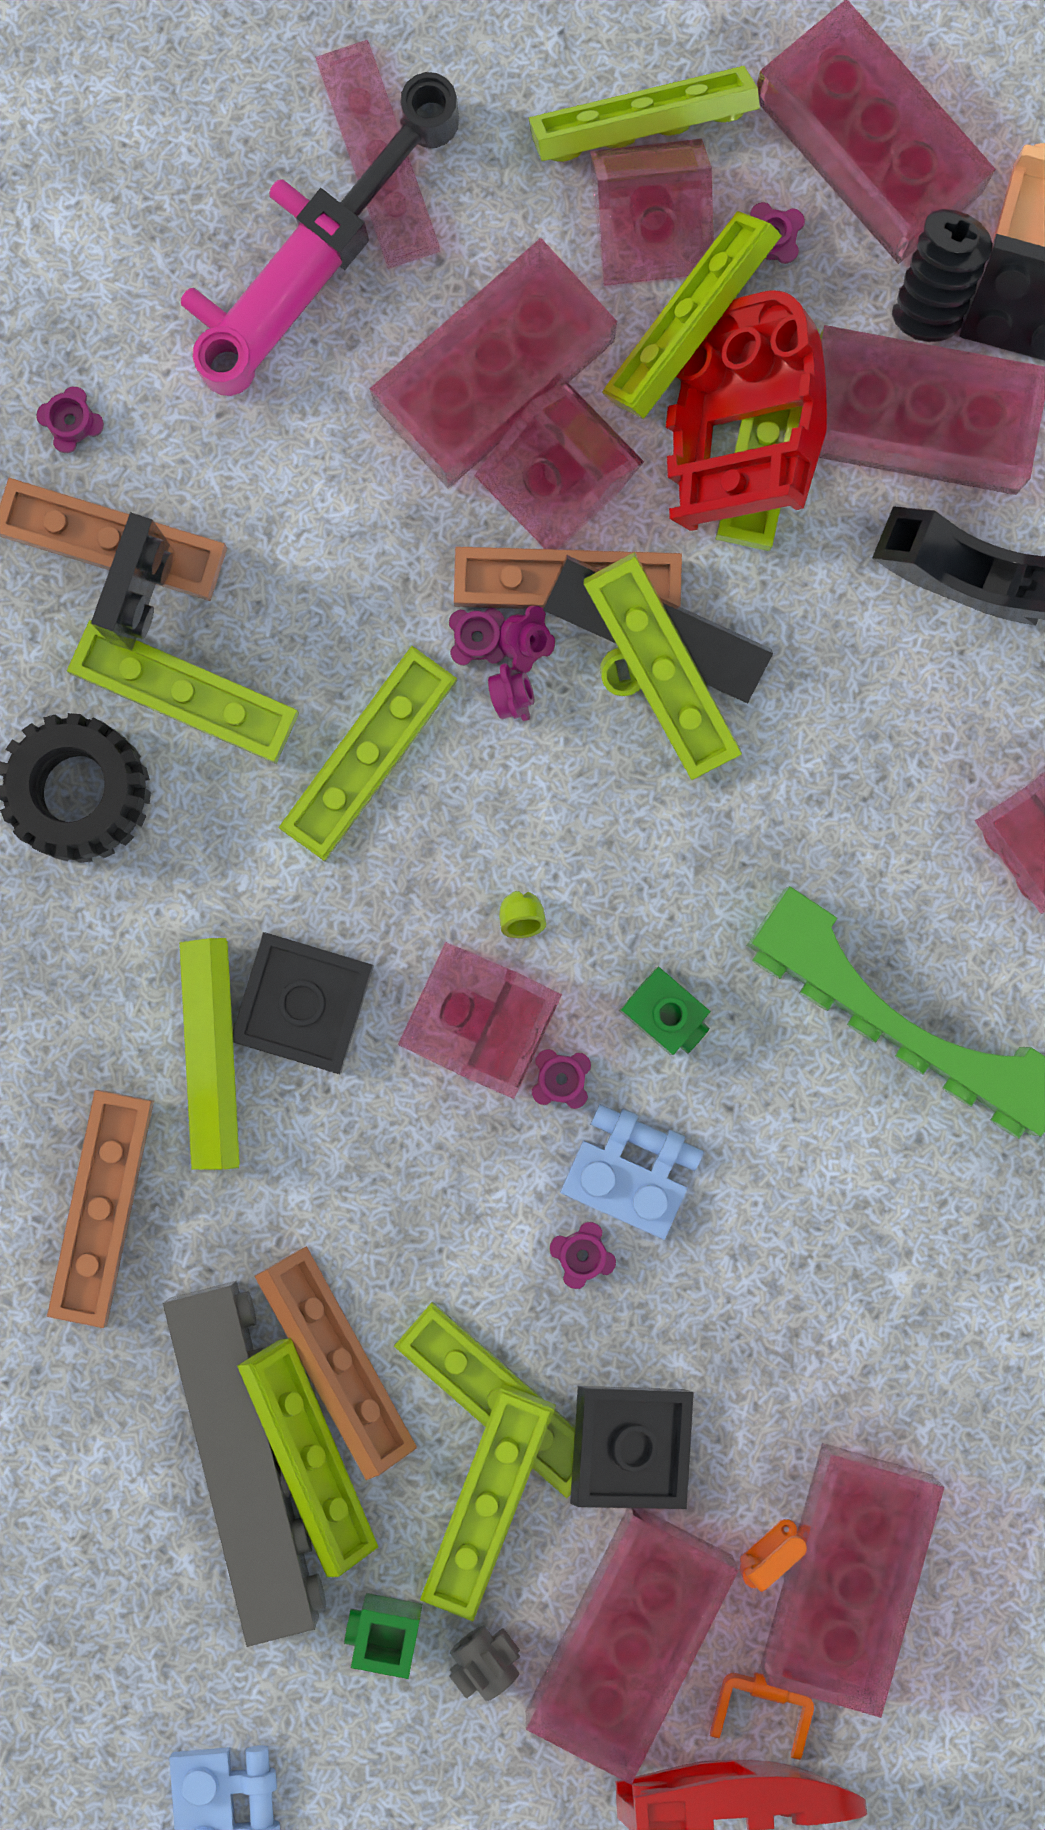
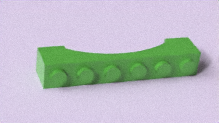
M791 886L782 891L746 945L757 952L752 959L757 966L778 979H781L784 973L787 972L804 984L799 993L809 1001L826 1011H829L831 1006L835 1004L852 1016L847 1025L854 1031L874 1043L878 1041L880 1036L884 1037L899 1047L895 1055L899 1061L922 1075L930 1068L947 1079L942 1089L970 1107L973 1106L977 1099L995 1111L990 1121L1005 1132L1020 1139L1024 1132L1029 1135L1042 1137L1045 1132L1044 1055L1032 1047H1019L1014 1056L983 1053L945 1041L908 1021L875 994L850 964L831 928L837 917Z

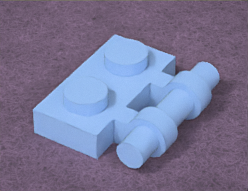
M599 1104L590 1125L610 1133L604 1149L584 1140L582 1141L560 1193L665 1240L688 1187L667 1178L674 1163L695 1172L704 1151L685 1143V1136L670 1129L665 1134L637 1121L638 1115L622 1108L619 1113ZM627 1142L657 1155L651 1170L620 1157Z
M257 1745L246 1748L247 1769L231 1771L229 1747L172 1752L169 1761L174 1829L280 1830L279 1821L274 1820L272 1792L277 1789L276 1770L270 1767L268 1746ZM243 1793L249 1795L251 1822L235 1823L233 1794Z

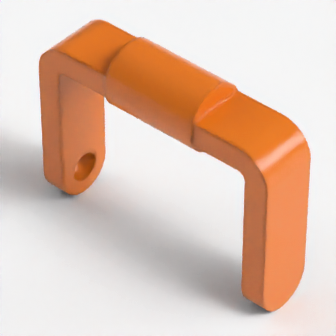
M783 1519L778 1522L740 1557V1572L747 1586L757 1588L760 1592L765 1591L805 1555L807 1551L806 1543L801 1537L796 1536L797 1527L792 1520ZM784 1527H788L789 1531L785 1532Z
M757 1672L754 1673V1677L738 1673L726 1675L719 1694L710 1736L720 1738L732 1689L750 1692V1696L780 1704L788 1702L803 1706L791 1751V1758L801 1760L814 1712V1703L811 1696L803 1690L791 1688L790 1682Z

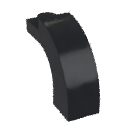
M892 507L872 559L918 587L982 613L1035 626L1038 619L1045 620V556L1019 553L987 543L961 530L934 510Z

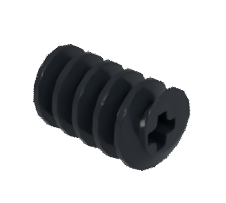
M940 209L933 211L926 217L924 232L920 234L917 250L911 257V267L906 270L904 284L898 291V303L893 305L892 317L895 324L903 333L915 340L925 342L944 341L953 337L962 326L963 317L969 309L970 300L976 292L978 280L983 275L985 263L991 256L993 246L989 232L972 216L957 210Z

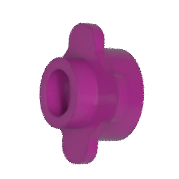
M765 202L753 206L750 216L771 223L782 235L765 259L778 260L783 264L793 262L799 253L796 238L798 231L805 224L803 214L795 208L787 211L772 209Z
M68 387L64 393L57 394L48 403L42 404L36 413L37 421L41 426L48 427L54 436L53 445L61 453L73 452L78 442L88 436L96 437L100 435L104 427L102 417L91 411L86 403L87 395L79 387ZM69 415L75 417V422L71 425L65 423V419Z
M529 606L525 615L515 614L510 616L500 629V649L506 657L513 659L512 666L517 672H529L536 660L542 656L548 657L554 651L555 638L546 627L544 622L546 613L539 606Z
M488 608L485 612L472 611L467 613L465 610L455 611L449 618V627L454 631L455 645L450 650L452 660L461 666L468 665L472 660H487L491 664L501 662L505 657L499 645L500 628L504 623L503 614L495 608ZM473 633H482L483 639L475 642L472 639Z
M507 663L501 664L500 673L492 675L488 679L489 693L497 715L502 720L514 717V719L521 717L522 721L530 720L528 706L534 705V692L525 672H517L513 667L510 668Z
M551 1049L541 1051L535 1059V1064L539 1068L538 1083L532 1088L534 1100L540 1105H548L551 1101L566 1103L572 1109L582 1107L588 1099V1094L584 1090L585 1074L591 1070L590 1059L583 1053H575L570 1057L557 1055ZM560 1073L567 1076L566 1083L562 1085L556 1082V1076Z
M585 1222L580 1226L578 1232L567 1237L556 1236L550 1243V1254L552 1257L559 1259L565 1271L563 1276L564 1283L570 1288L580 1289L585 1285L586 1280L592 1279L599 1274L609 1275L615 1269L616 1258L612 1253L606 1251L601 1241L602 1229L594 1222ZM580 1250L588 1252V1258L584 1261L579 1260L577 1257V1253Z

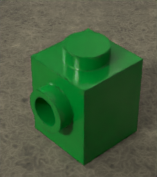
M659 966L651 972L619 1009V1012L669 1055H674L679 1048L689 1054L710 1029L703 1023V1020L711 1011Z
M366 1593L362 1610L351 1608L347 1623L344 1644L355 1646L350 1668L409 1679L423 1604Z

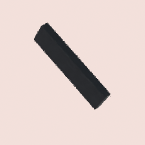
M567 555L543 604V611L616 643L584 586V579L600 570ZM660 598L706 685L748 704L773 655L772 649Z

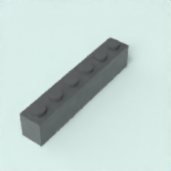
M237 1281L171 1297L163 1303L246 1647L315 1630L319 1619L318 1610L326 1609V1600L319 1574L309 1576L304 1553L312 1552L311 1539L302 1518L295 1519L290 1499L292 1494L237 1365L263 1350V1348L253 1349L248 1328L255 1326L257 1323L251 1295L248 1291L240 1293Z

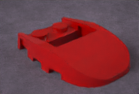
M776 290L763 291L734 299L676 376L682 382L677 404L667 406L666 428L673 432V455L667 456L668 478L679 485L680 506L669 508V519L689 531L698 530V525L702 523L787 506L800 510L804 509L827 432L826 376L822 341L815 323L792 295ZM803 406L799 427L792 428L790 441L710 458L713 426Z
M700 1761L615 1781L617 1818L629 1830H714L713 1820L746 1818L747 1830L775 1829L774 1816L776 1815L792 1817L793 1824L809 1826L855 1820L868 1814L866 1800L860 1795L811 1771L770 1761Z

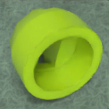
M617 647L608 651L600 665V675L605 688L609 692L617 696H629L638 692L641 688L628 664L627 668L630 679L619 681L618 668L615 661L625 658Z
M514 891L503 899L499 911L503 935L510 938H528L541 933L546 928L544 908L536 895L530 892L523 895L520 891Z

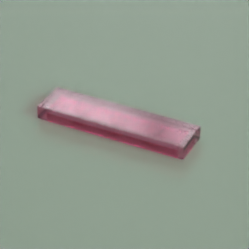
M368 39L315 57L357 181L399 131ZM407 156L366 207L387 269L440 252V246L409 156Z

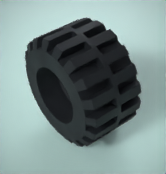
M68 713L67 718L61 719L54 714L43 717L45 724L40 727L33 723L22 729L26 737L20 743L12 739L5 749L12 753L8 763L0 761V775L3 776V785H0V800L3 801L5 806L0 812L4 821L14 827L13 833L21 841L28 843L33 849L56 859L67 862L68 860H75L82 863L93 862L92 858L96 856L106 858L115 854L113 848L120 843L126 846L134 838L130 833L136 824L142 827L146 815L142 813L144 803L150 804L151 792L146 789V781L150 780L147 768L142 765L139 759L141 755L125 737L96 718L91 720L81 714ZM77 756L90 758L101 767L104 776V793L100 803L92 813L80 820L65 822L57 819L49 812L44 798L45 783L50 772L59 763L68 758Z

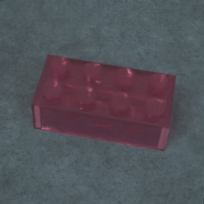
M848 0L840 3L760 70L757 81L760 106L897 264L901 263L917 249L918 238L924 232L925 220L930 213L940 209L963 211L983 194L996 170Z
M540 237L369 388L373 407L449 489L615 342L618 321Z
M824 325L820 338L822 341L826 376L827 432L819 458L1017 495L1031 479L1045 402V366Z
M825 1443L821 1444L796 1535L805 1541L807 1551L799 1561L786 1571L760 1665L767 1685L882 1718L945 1488L932 1474Z
M627 1508L525 1710L526 1730L632 1785L739 1571L733 1555L642 1508Z

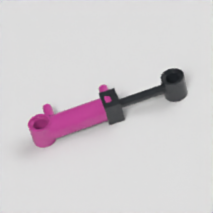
M424 72L415 75L406 82L401 92L400 103L403 115L400 119L401 129L341 202L337 201L322 188L309 200L283 179L277 180L272 185L269 191L270 198L296 218L298 227L228 313L224 312L196 288H189L182 295L181 306L210 328L198 337L193 346L192 357L199 375L211 391L219 395L233 396L242 393L250 386L255 377L256 368L339 267L346 270L369 242L365 222L358 216L417 144L426 148H437L447 144L454 138L459 126L458 102L454 86L446 77L438 73ZM427 103H437L444 108L443 112L434 118H423L416 113L422 105ZM233 352L238 355V361L231 370L216 372L211 369L213 360L220 353Z

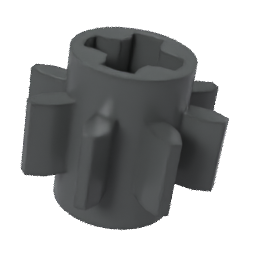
M482 1625L462 1638L450 1651L457 1664L450 1668L451 1674L449 1677L466 1699L477 1690L485 1701L492 1700L504 1692L518 1678L520 1673L513 1663L520 1658L518 1654L520 1649L504 1628L492 1636L487 1628Z

